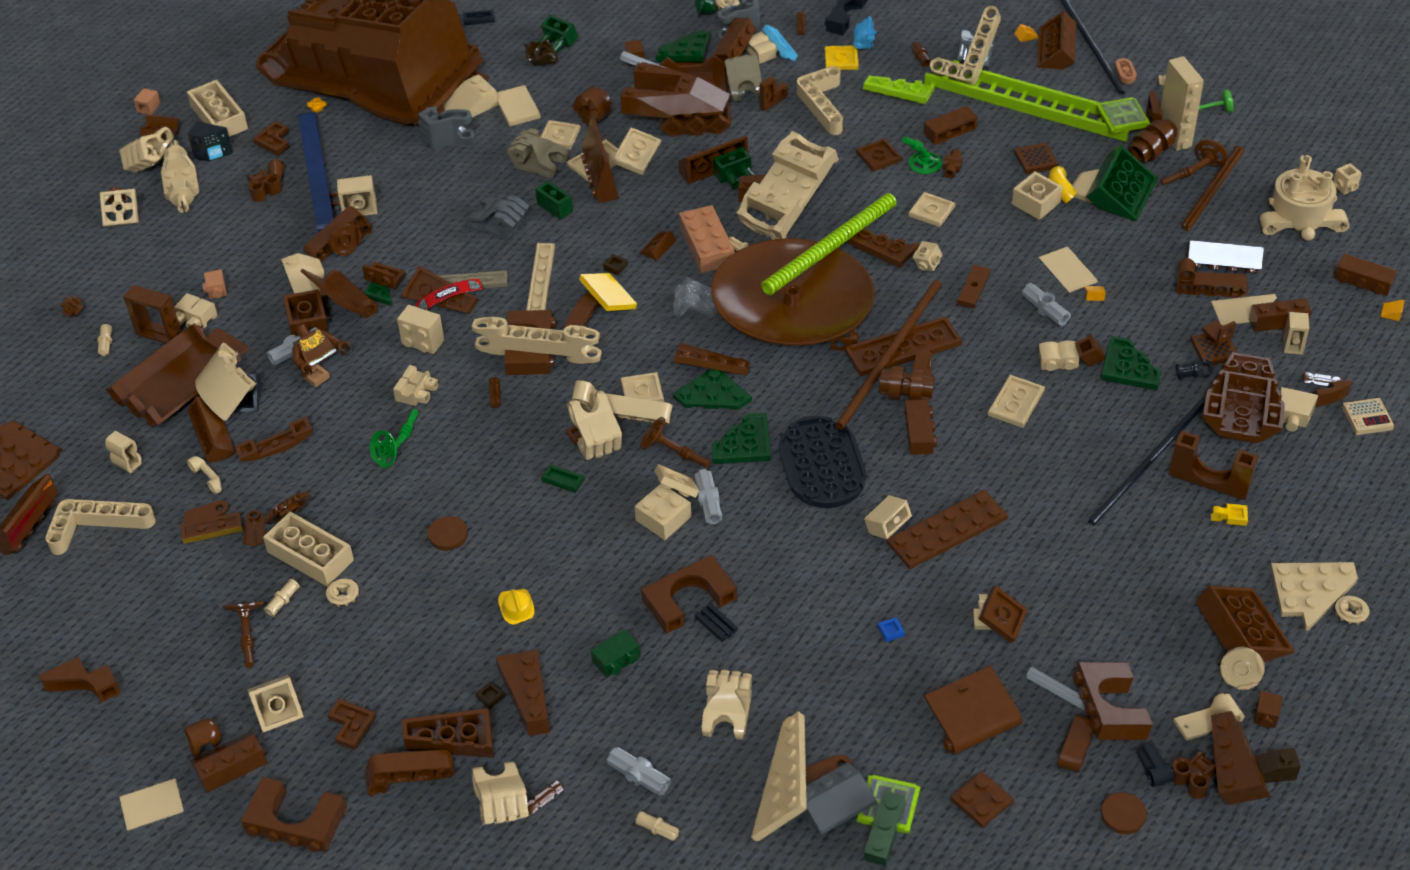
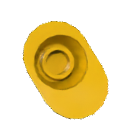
M512 589V591L500 593L498 603L506 622L514 625L533 618L535 613L534 605L527 590Z

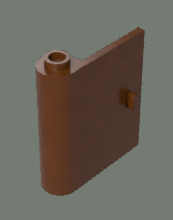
M301 269L300 272L320 289L319 293L324 297L326 295L329 296L336 304L365 318H369L377 312V303L350 282L339 270L329 272L326 278L323 279Z
M992 666L924 695L926 702L945 732L944 749L948 753L951 752L952 755H956L1022 724V717L1018 708Z

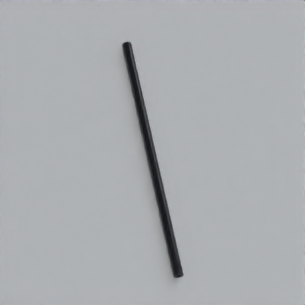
M1060 0L1070 17L1076 22L1077 28L1119 95L1125 94L1121 83L1069 1Z
M1206 395L1088 520V523H1093L1092 525L1095 526L1180 434L1181 430L1183 431L1204 408Z

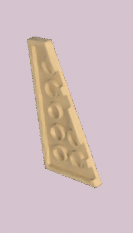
M799 711L787 717L782 723L751 836L755 841H760L807 809L804 715Z

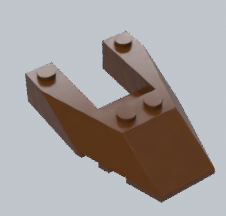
M646 62L637 63L634 69L635 88H624L620 96L622 114L673 118L674 115L684 114V117H691L694 113H702V116L723 114L730 99L729 93L699 77Z

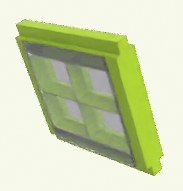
M1131 97L1103 102L1097 105L1111 133L1146 128L1150 124L1136 98Z
M869 775L867 785L876 798L877 804L859 813L857 822L873 826L883 791L886 790L906 796V806L898 832L910 833L921 787L912 783Z

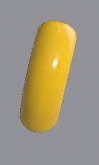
M1056 166L1049 172L1048 179L1063 186L1061 200L1067 204L1078 191L1067 180L1065 169Z

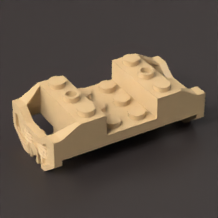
M793 131L779 143L772 154L775 160L774 164L760 184L752 183L744 195L740 209L737 212L740 222L752 231L766 235L767 238L770 237L772 240L786 238L787 233L832 165L839 159L835 149L818 146ZM750 207L759 210L765 214L767 220H770L771 217L776 219L777 224L768 225L764 221L761 222L752 217L747 211Z

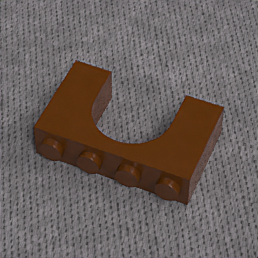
M551 310L508 311L507 324L552 329L556 328V318L552 317ZM505 350L504 365L506 375L550 374L551 367H554V356L543 353Z
M1181 430L1175 443L1169 475L1246 500L1252 485L1259 455L1239 449L1231 469L1216 470L1205 465L1198 456L1200 436Z
M712 555L702 558L687 567H683L679 571L667 575L641 589L643 603L666 634L684 626V614L672 599L674 594L682 588L694 586L704 589L710 594L719 608L737 599V587Z
M1079 662L1077 670L1073 673L1074 684L1078 687L1079 697L1084 703L1085 713L1089 716L1091 729L1095 732L1097 740L1148 739L1153 724L1147 709L1118 708L1110 705L1100 696L1103 693L1129 692L1134 677L1128 663Z
M262 777L241 819L244 832L252 837H257V835L266 837L272 842L283 841L292 847L300 845L307 847L313 852H319V850L327 852L347 809L344 796L323 792L314 812L308 819L297 824H285L276 819L277 811L286 795L284 784L282 781Z

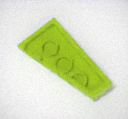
M868 76L863 84V89L886 96L898 97L902 100L926 104L936 88V82H930V85L922 84V81L915 80V83L905 82L906 79L891 81L887 77Z

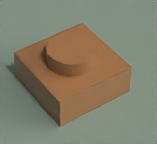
M318 364L312 367V375L310 372L305 371L306 377H304L315 388L330 378L329 373Z

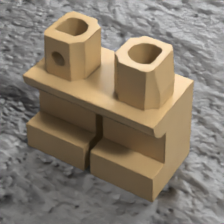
M188 293L175 306L180 326L184 322H187L186 327L196 323V325L205 329L207 322L210 319L214 320L218 316L214 303Z
M409 365L402 378L393 388L395 400L414 406L418 402L427 404L430 400V392L426 390L436 391L438 380L430 377L429 371L422 373L417 371L415 366Z

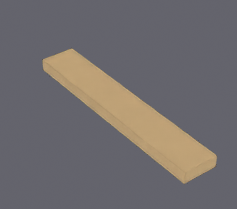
M537 243L526 310L546 309L555 243Z

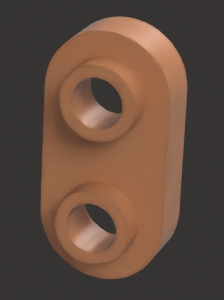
M1125 58L1118 59L1115 63V70L1119 80L1125 84L1134 83L1136 71L1132 62Z

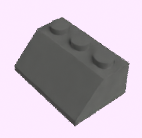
M848 762L806 785L807 809L800 813V815L822 835L877 804V800L862 774Z

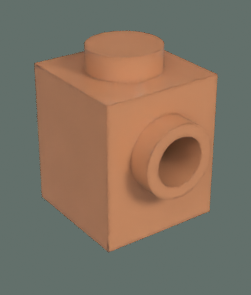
M144 88L134 99L137 112L152 115L161 104L158 91Z
M222 269L204 273L205 283H202L204 293H208L209 299L227 296Z

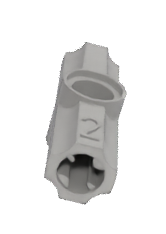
M1032 283L1026 285L1022 290V296L1037 307L1039 314L1048 316L1060 326L1065 325L1070 319L1071 314L1055 302V296L1052 293L1043 292Z
M289 335L285 338L282 345L266 352L273 366L292 357L293 342L300 339V336Z
M706 469L699 470L695 474L696 486L699 490L697 494L698 501L703 509L706 523L716 524L722 520L718 488L714 485L711 471Z
M619 747L614 748L609 754L607 764L623 773L629 782H635L634 785L636 786L641 784L659 796L667 791L671 783L670 778L655 770L647 759L640 756L636 758Z

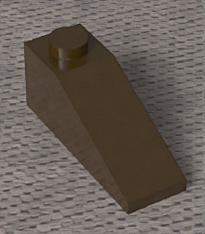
M1295 748L1276 749L1255 756L1265 783L1297 780L1301 765Z

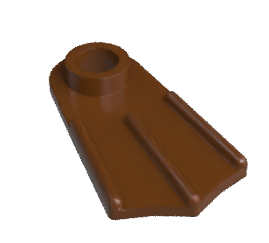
M219 500L185 511L183 523L221 516L228 511L229 506L226 501Z
M252 510L245 517L243 545L258 546L264 543L263 537L267 532L263 513L258 510Z
M837 755L807 766L806 784L808 785L839 768L837 764L840 762L845 764L849 762L851 764L850 758L846 755Z

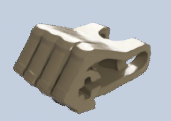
M757 54L726 59L725 64L733 102L740 101V96L747 90L756 93V96L760 97L759 83L762 82Z
M532 128L524 130L515 138V141L511 143V147L507 150L515 168L534 172L547 178H553L557 173V167L552 162L565 163L569 158L568 150L555 142L541 138L538 135V130Z

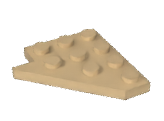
M1354 562L1272 563L1270 567L1281 616H1302L1305 630H1309L1358 580Z

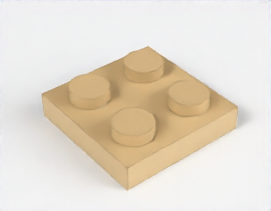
M660 464L657 465L655 473L661 486L669 490L674 488L685 497L693 496L696 498L699 490L692 478Z

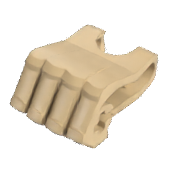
M163 127L154 134L136 139L121 148L120 154L123 169L136 173L156 164L163 156L167 145L173 140L171 130ZM162 133L166 134V140L161 138Z
M601 390L597 391L593 396L594 406L590 413L584 411L577 400L572 399L567 403L571 421L579 429L582 438L578 439L577 444L586 460L592 459L593 455L595 458L603 456V452L605 455L611 454L612 448L614 451L621 449V429L611 410L606 394Z
M710 670L706 684L708 698L702 720L703 736H712L715 726L720 722L726 721L734 726L735 739L743 740L751 701L752 674L744 673L741 677V672L732 671L730 676V671L721 670L719 675L718 671Z
M513 761L504 763L505 771L497 776L486 774L483 767L472 768V782L474 792L480 800V818L483 825L517 820V818L521 819L529 816L525 785Z

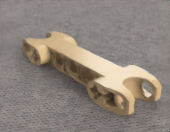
M500 317L478 318L472 324V330L483 335L477 337L475 348L489 354L505 355V350L562 355L566 356L569 362L578 364L595 363L601 359L602 351L597 347L590 346L599 342L600 333L584 326L569 325L564 331L508 325L506 319ZM486 324L487 327H477V325ZM588 335L595 336L593 339L586 338ZM481 342H489L485 346L480 345ZM587 353H595L597 355L589 357Z

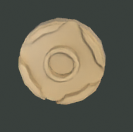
M1236 647L1229 650L1223 657L1220 665L1221 675L1225 682L1239 690L1251 689L1257 686L1265 671L1264 662L1260 655L1253 649L1246 647Z

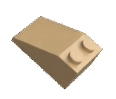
M476 75L464 81L443 102L445 111L466 109L474 117L498 105L497 92L480 75Z

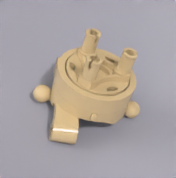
M1302 155L1297 169L1288 170L1277 178L1273 197L1269 198V203L1275 211L1265 212L1259 217L1263 233L1265 235H1273L1285 228H1295V230L1301 232V237L1305 241H1310L1315 237L1314 230L1318 227H1328L1335 232H1345L1348 230L1350 224L1345 211L1342 209H1332L1334 202L1337 200L1336 186L1332 181L1333 174L1328 171L1322 174L1309 169L1312 158L1306 155L1304 160V155Z

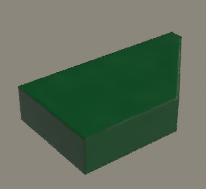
M371 282L363 292L374 301L389 306L393 305L389 291L385 286Z

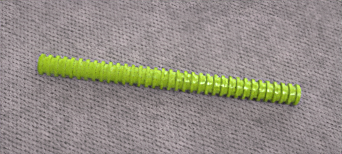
M886 193L761 283L762 290L767 295H773L895 207V197L890 193Z

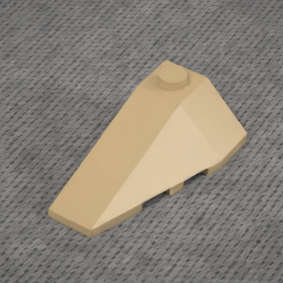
M300 253L281 259L294 294L319 289L300 271L304 269L321 278L325 277L320 259Z

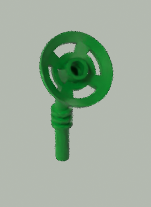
M906 136L902 138L903 143L909 145L913 150L919 151L908 160L909 167L913 171L920 174H932L942 167V159L937 154L928 152L921 141L913 140ZM918 163L919 165L923 166V168H919L914 164Z
M411 410L406 423L402 425L399 436L395 440L386 430H379L373 434L370 442V453L373 461L378 463L380 468H389L393 465L396 459L397 448L412 433V426L419 413L418 410ZM382 435H385L386 439L378 440ZM392 457L391 461L386 463L387 458Z

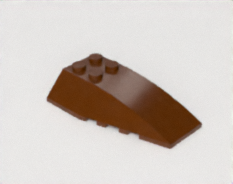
M1235 352L1231 353L1224 364V368L1219 372L1217 379L1213 381L1212 387L1206 393L1203 419L1218 436L1260 443L1282 431L1285 404L1281 400L1282 394L1278 390V381L1274 377L1275 372L1271 359Z

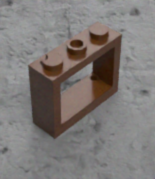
M133 285L123 296L136 335L168 343L182 332L170 295ZM146 306L159 310L163 325L150 321Z

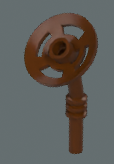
M1204 139L1199 141L1194 149L1199 162L1161 179V183L1164 186L1178 179H1185V177L1187 178L1188 175L1192 176V173L1205 165L1212 167L1223 166L1228 159L1226 149L1214 140ZM1218 152L1221 153L1222 160L1218 159Z
M664 417L658 418L650 426L640 444V448L645 450L655 442L657 444L661 443L679 453V456L686 460H692L706 468L711 463L709 460L695 454L692 449L680 446L664 437L662 433L665 426Z
M264 602L223 606V609L238 612V617L240 616L242 630L240 642L241 649L244 651L245 667L247 668L253 666L252 649L254 648L253 637L250 636V611L264 605Z

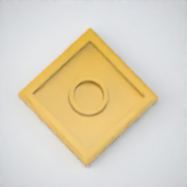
M825 46L826 68L834 66L840 70L858 69L857 48L854 46Z

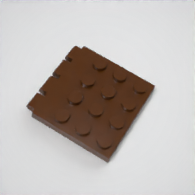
M14 420L0 426V496L7 501L56 461L62 449Z

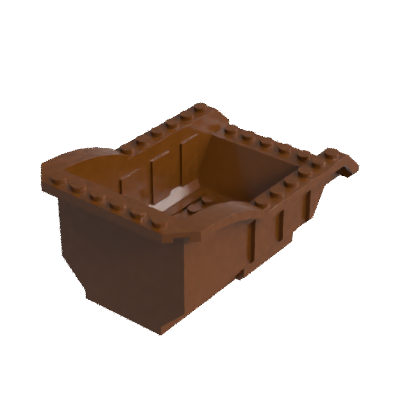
M306 0L301 5V8L295 11H287V19L290 24L289 29L257 57L256 68L274 85L349 98L354 104L377 116L402 124H410L420 120L418 113L427 107L436 106L438 109L477 69L483 60L478 46L467 43L456 5L449 0Z

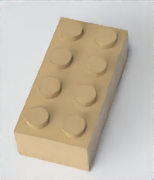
M218 80L187 91L191 108L203 123L227 127L229 137L248 129L245 114Z
M289 512L263 537L269 554L327 587L354 561L349 544L292 512Z

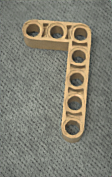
M988 6L985 8L964 64L935 58L930 63V68L934 75L948 76L951 80L969 85L976 84L1001 20L1000 13L996 7ZM991 14H996L993 18H989ZM985 29H990L988 33H983ZM979 44H984L982 48H977ZM978 59L977 63H971L972 60ZM942 65L940 70H935L937 66ZM957 70L955 74H950L951 71ZM968 74H973L971 78L966 79Z
M834 66L799 77L797 79V95L830 134L838 135L843 130V117L822 93L840 85V69Z
M578 380L575 381L572 399L579 401L583 410L590 413L594 406L593 396L597 391L591 383ZM606 394L615 417L638 421L644 420L654 423L660 417H664L665 425L669 424L672 404Z
M66 499L57 506L46 534V541L51 553L60 555L67 551L77 525L147 529L155 524L156 519L151 506L145 503Z

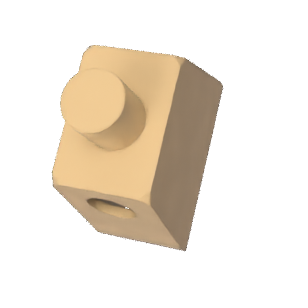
M1281 387V400L1285 404L1283 423H1286V429L1296 431L1298 426L1306 427L1315 409L1318 395Z

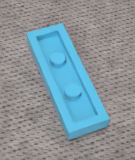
M765 25L762 30L769 37V40L776 45L777 50L780 51V56L786 60L789 58L794 61L798 55L780 32L771 26Z

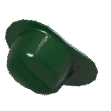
M695 0L697 15H708L711 11H716L715 0Z

